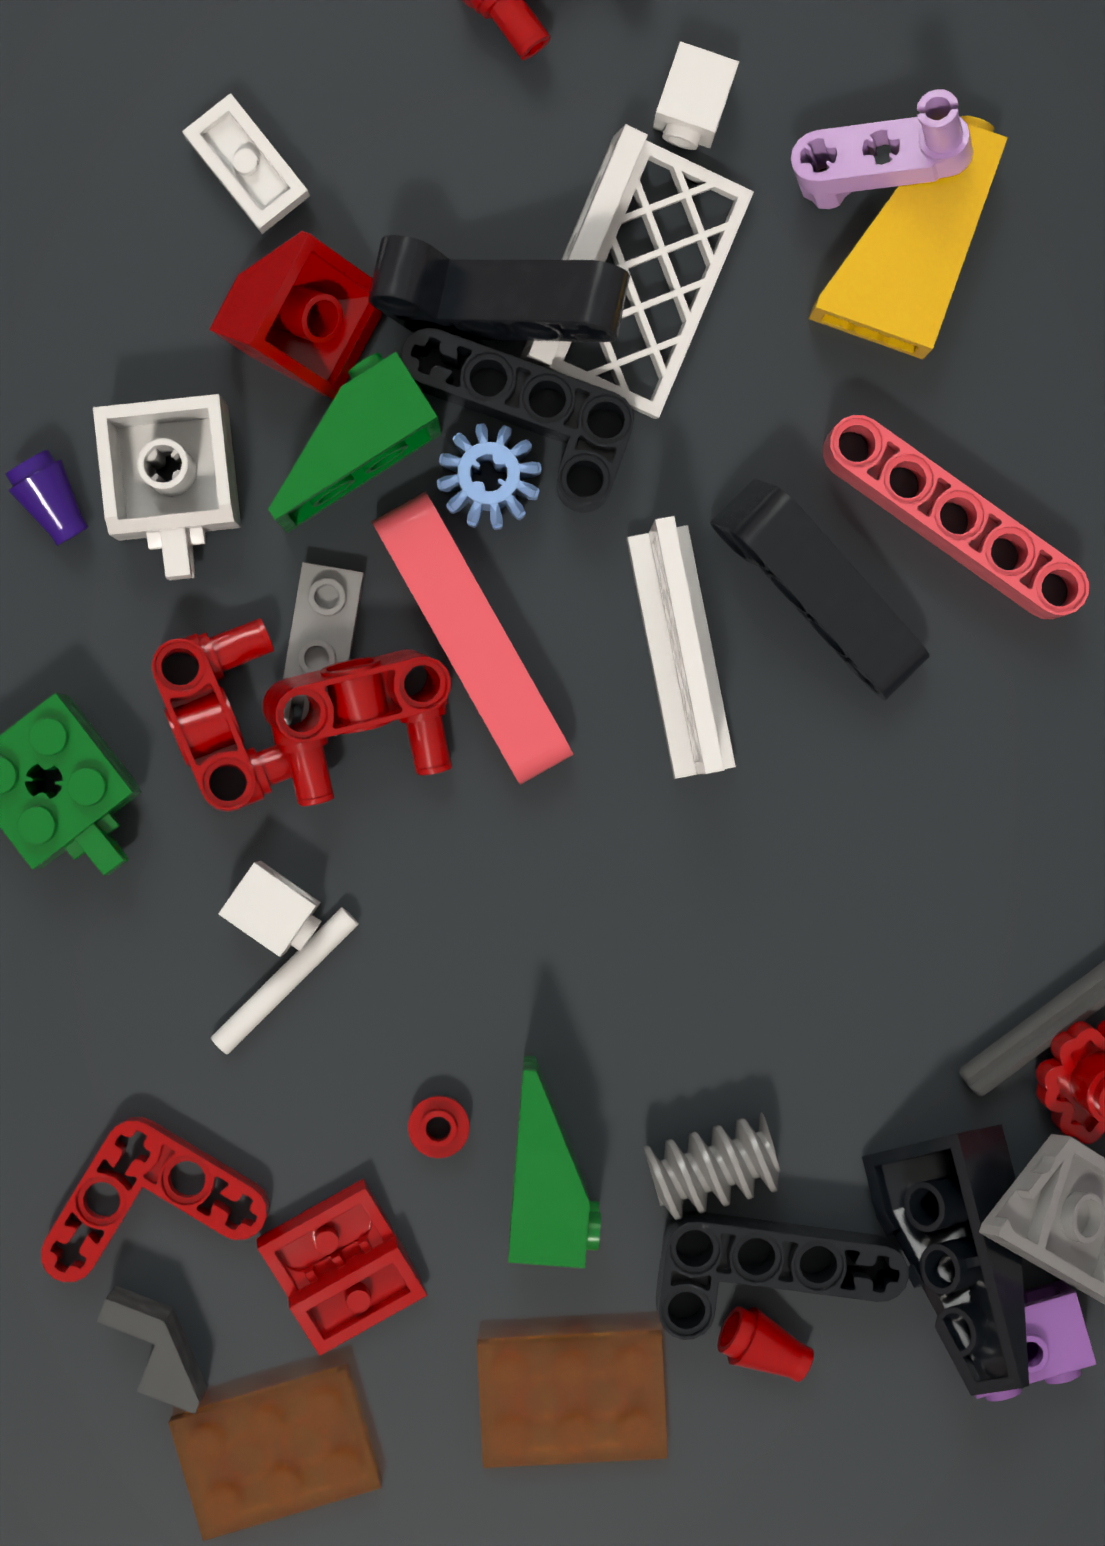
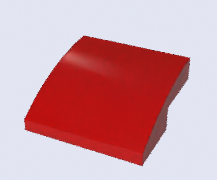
M364 1178L256 1238L259 1253L288 1296L289 1309L319 1356L427 1296L426 1288Z

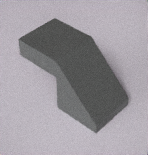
M115 1286L106 1297L97 1322L155 1345L137 1392L196 1414L208 1386L174 1308Z

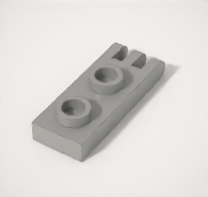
M302 562L283 679L318 671L331 664L351 660L365 577L363 572ZM297 695L287 702L284 708V720L287 725H290L292 722L294 705L303 706L301 722L307 716L309 701L306 695Z

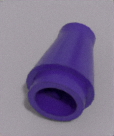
M48 449L27 459L5 473L13 486L8 492L47 531L57 546L89 528L82 517L62 459L55 461Z

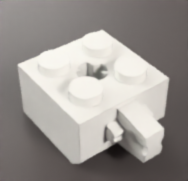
M219 394L93 407L104 517L109 535L118 541L147 538L150 550L162 549L165 577L169 581L196 578L193 545L206 544L205 532L241 528L228 405ZM171 455L182 466L181 470L173 472L172 480L167 482L161 476L155 474L156 469L165 467L166 457Z

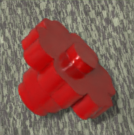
M1105 1020L1096 1029L1084 1021H1078L1071 1025L1067 1032L1064 1031L1056 1035L1051 1042V1052L1054 1058L1041 1062L1036 1070L1038 1081L1036 1096L1043 1105L1052 1111V1123L1065 1135L1076 1137L1084 1144H1092L1103 1133L1105 1134Z

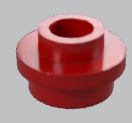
M442 1095L431 1096L419 1102L411 1112L408 1121V1134L412 1144L419 1152L432 1158H445L457 1153L466 1143L470 1130L469 1117L464 1107L453 1098ZM434 1117L445 1118L451 1127L449 1134L444 1138L432 1137L427 1130V1123L430 1119Z

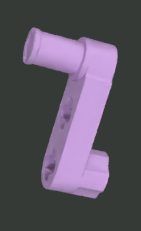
M936 89L929 91L921 97L917 104V111L920 113L917 114L918 117L821 129L805 134L797 141L791 154V163L803 197L813 201L818 209H832L840 206L844 198L851 192L935 182L938 178L950 177L961 173L972 160L973 147L967 123L959 117L957 98L947 90ZM890 145L892 153H889L890 162L882 165L876 164L874 156L878 155L876 148ZM828 167L826 171L819 172V170Z

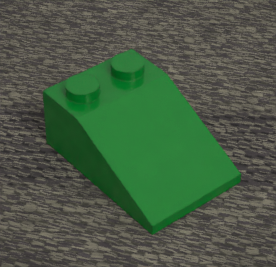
M394 352L385 359L380 353H375L349 370L348 374L352 380L341 386L268 508L274 520L287 533L442 435L438 416L397 352Z
M524 1056L508 1263L585 1269L586 1251L599 1250L601 1229L599 1201L589 1200L587 1182L537 1058L535 1056Z

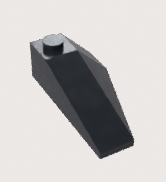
M1002 1124L862 1156L876 1217L886 1236L895 1235L910 1263V1266H908L909 1279L913 1287L922 1286L937 1314L935 1329L970 1395L1021 1389L1029 1386L1022 1257L979 1233L982 1222L1016 1180Z

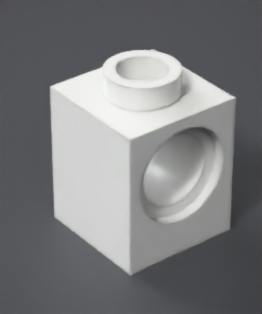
M680 41L655 114L653 129L663 132L662 138L665 141L683 149L696 150L698 145L711 148L739 61Z
M262 861L253 863L218 913L279 957L284 955L290 946L301 952L322 922L313 916L321 902Z

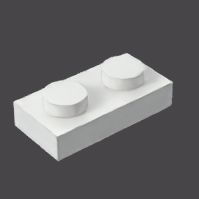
M231 93L182 131L187 141L262 234L310 197L308 189Z

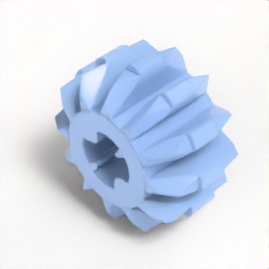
M484 423L476 425L475 431L478 444L472 446L461 433H457L453 437L456 448L463 455L462 458L449 453H442L440 455V465L458 474L441 477L437 480V487L439 491L443 492L461 490L449 500L446 506L448 511L454 514L470 503L472 506L467 516L468 526L476 528L480 523L484 510L490 511L491 525L494 530H498L503 527V517L500 509L507 507L512 516L517 520L525 517L526 512L522 504L515 498L516 495L528 500L538 499L539 489L533 484L521 481L520 479L536 477L541 474L542 469L539 462L518 463L532 450V444L529 440L520 441L510 450L507 448L511 440L512 429L503 425L498 432L496 442H488V429ZM493 463L496 472H506V481L499 478L497 490L485 491L483 482H472L473 473L481 475L480 465Z

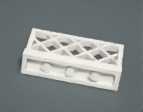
M625 124L612 138L561 260H596L605 262L610 252L614 264L629 273V268L658 258L670 292L641 303L630 275L626 295L631 307L623 310L622 318L634 314L647 348L617 360L611 342H599L607 364L588 372L564 361L571 344L568 341H527L520 359L613 391L624 397L632 409L657 419L663 410L754 191L647 141L648 134ZM648 160L670 170L678 194L649 205L640 182ZM685 178L699 184V186L689 189ZM712 190L733 200L734 202L725 223L704 231L692 197ZM634 195L639 209L626 214ZM681 201L694 235L665 246L652 212ZM642 217L654 251L625 262L616 235L621 224ZM720 233L712 252L707 238ZM697 242L706 265L701 280L680 287L668 253ZM696 290L688 308L683 294ZM674 299L682 320L681 328L677 337L657 344L644 310ZM673 346L664 364L660 350ZM650 355L659 378L650 400L629 391L620 366ZM611 371L615 384L597 375Z
M675 516L655 519L649 533L630 536L626 540L673 777L677 779L724 771L725 769L736 767L689 528L688 525L676 527Z

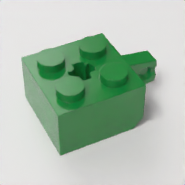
M54 693L0 735V828L32 870L46 867L65 851L74 860L86 853L104 876L112 874L125 864L129 858L111 835V832L120 826V823L113 814L142 793L135 779L70 695ZM44 769L60 771L63 781L55 782V784L62 786L58 794L55 792H43L40 781H45V778L41 777Z

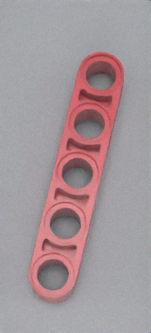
M865 415L846 417L827 435L823 444V458L826 466L835 475L1032 615L1041 619H1055L1076 612L1085 604L1089 595V581L1086 573L1078 564L874 419ZM855 432L866 440L868 445L866 460L853 462L841 454L839 449L841 434ZM906 468L916 476L918 491L915 497L903 498L892 490L889 483L892 469ZM955 503L965 510L968 517V526L963 534L951 533L942 525L940 511L944 504ZM997 538L1010 541L1017 550L1018 561L1012 570H1004L998 567L992 559L991 547ZM1048 574H1055L1061 577L1067 586V598L1061 606L1050 604L1043 596L1042 583Z
M426 491L371 521L519 785L573 756L574 754Z

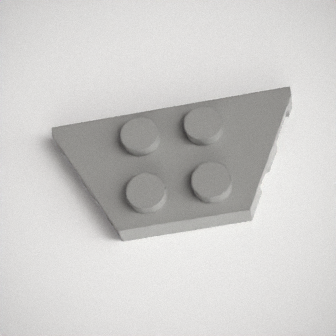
M1051 1134L982 1222L979 1233L1104 1305L1105 1158L1073 1137Z

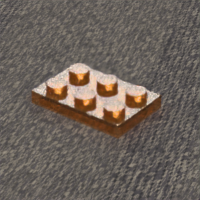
M661 1330L477 1339L483 1468L668 1459Z
M348 1364L200 1407L196 1414L187 1411L173 1415L168 1422L203 1541L382 1487L383 1480Z

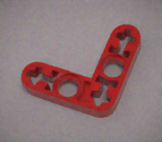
M130 1117L120 1122L107 1136L44 1240L41 1249V1262L45 1271L52 1278L61 1282H76L85 1278L101 1259L143 1188L221 1235L233 1240H246L261 1230L270 1212L269 1199L265 1190L257 1183L156 1122L144 1117ZM139 1131L147 1136L144 1141V1147L151 1153L149 1158L140 1154L130 1164L124 1175L136 1177L135 1184L131 1185L128 1179L121 1173L103 1168L102 1165L105 1159L113 1168L118 1165L127 1149L125 1143L120 1141L121 1136L131 1138ZM182 1161H191L202 1168L205 1174V1184L200 1192L186 1195L174 1188L171 1181V1173L176 1164ZM218 1177L228 1183L220 1192L224 1197L237 1202L242 1195H246L253 1200L250 1211L257 1216L255 1221L244 1218L239 1225L229 1220L232 1209L218 1199L213 1203L211 1210L201 1205L214 1190ZM105 1182L117 1189L120 1196V1205L115 1213L102 1216L90 1209L87 1203V1192L91 1185ZM74 1213L86 1226L103 1230L104 1235L100 1238L92 1230L79 1250V1253L86 1258V1261L75 1260L70 1266H67L60 1261L64 1251L56 1245L57 1242L67 1244L81 1227V1222L70 1219Z

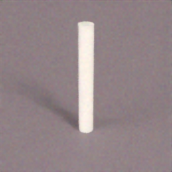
M341 907L309 939L301 952L297 951L211 1036L214 1044L228 1055L359 925L356 919Z

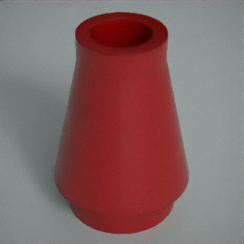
M740 1306L735 1307L727 1316L718 1337V1351L727 1355L729 1364L787 1377L795 1382H800L805 1378L814 1358L813 1348L798 1341L757 1307H752L749 1310Z

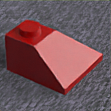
M301 231L237 276L209 330L253 359L334 400L341 386L347 382L349 370L356 365L383 312L368 302L373 278L310 233Z

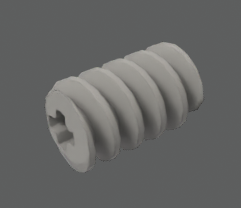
M762 1112L759 1116V1130L756 1133L744 1118L737 1119L735 1139L732 1140L722 1126H713L711 1146L708 1147L698 1133H689L688 1152L683 1154L673 1139L665 1141L664 1160L661 1161L649 1146L643 1147L660 1206H665L676 1221L683 1217L684 1199H689L701 1214L706 1212L708 1192H713L725 1207L730 1205L731 1186L735 1184L747 1199L754 1198L755 1179L759 1177L771 1192L778 1191L780 1168L772 1138Z

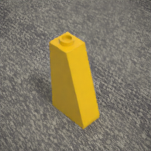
M960 116L967 123L973 147V156L968 167L957 175L938 178L935 182L898 186L819 295L808 319L923 360L934 348L1008 137L994 133V126L983 119L973 116Z

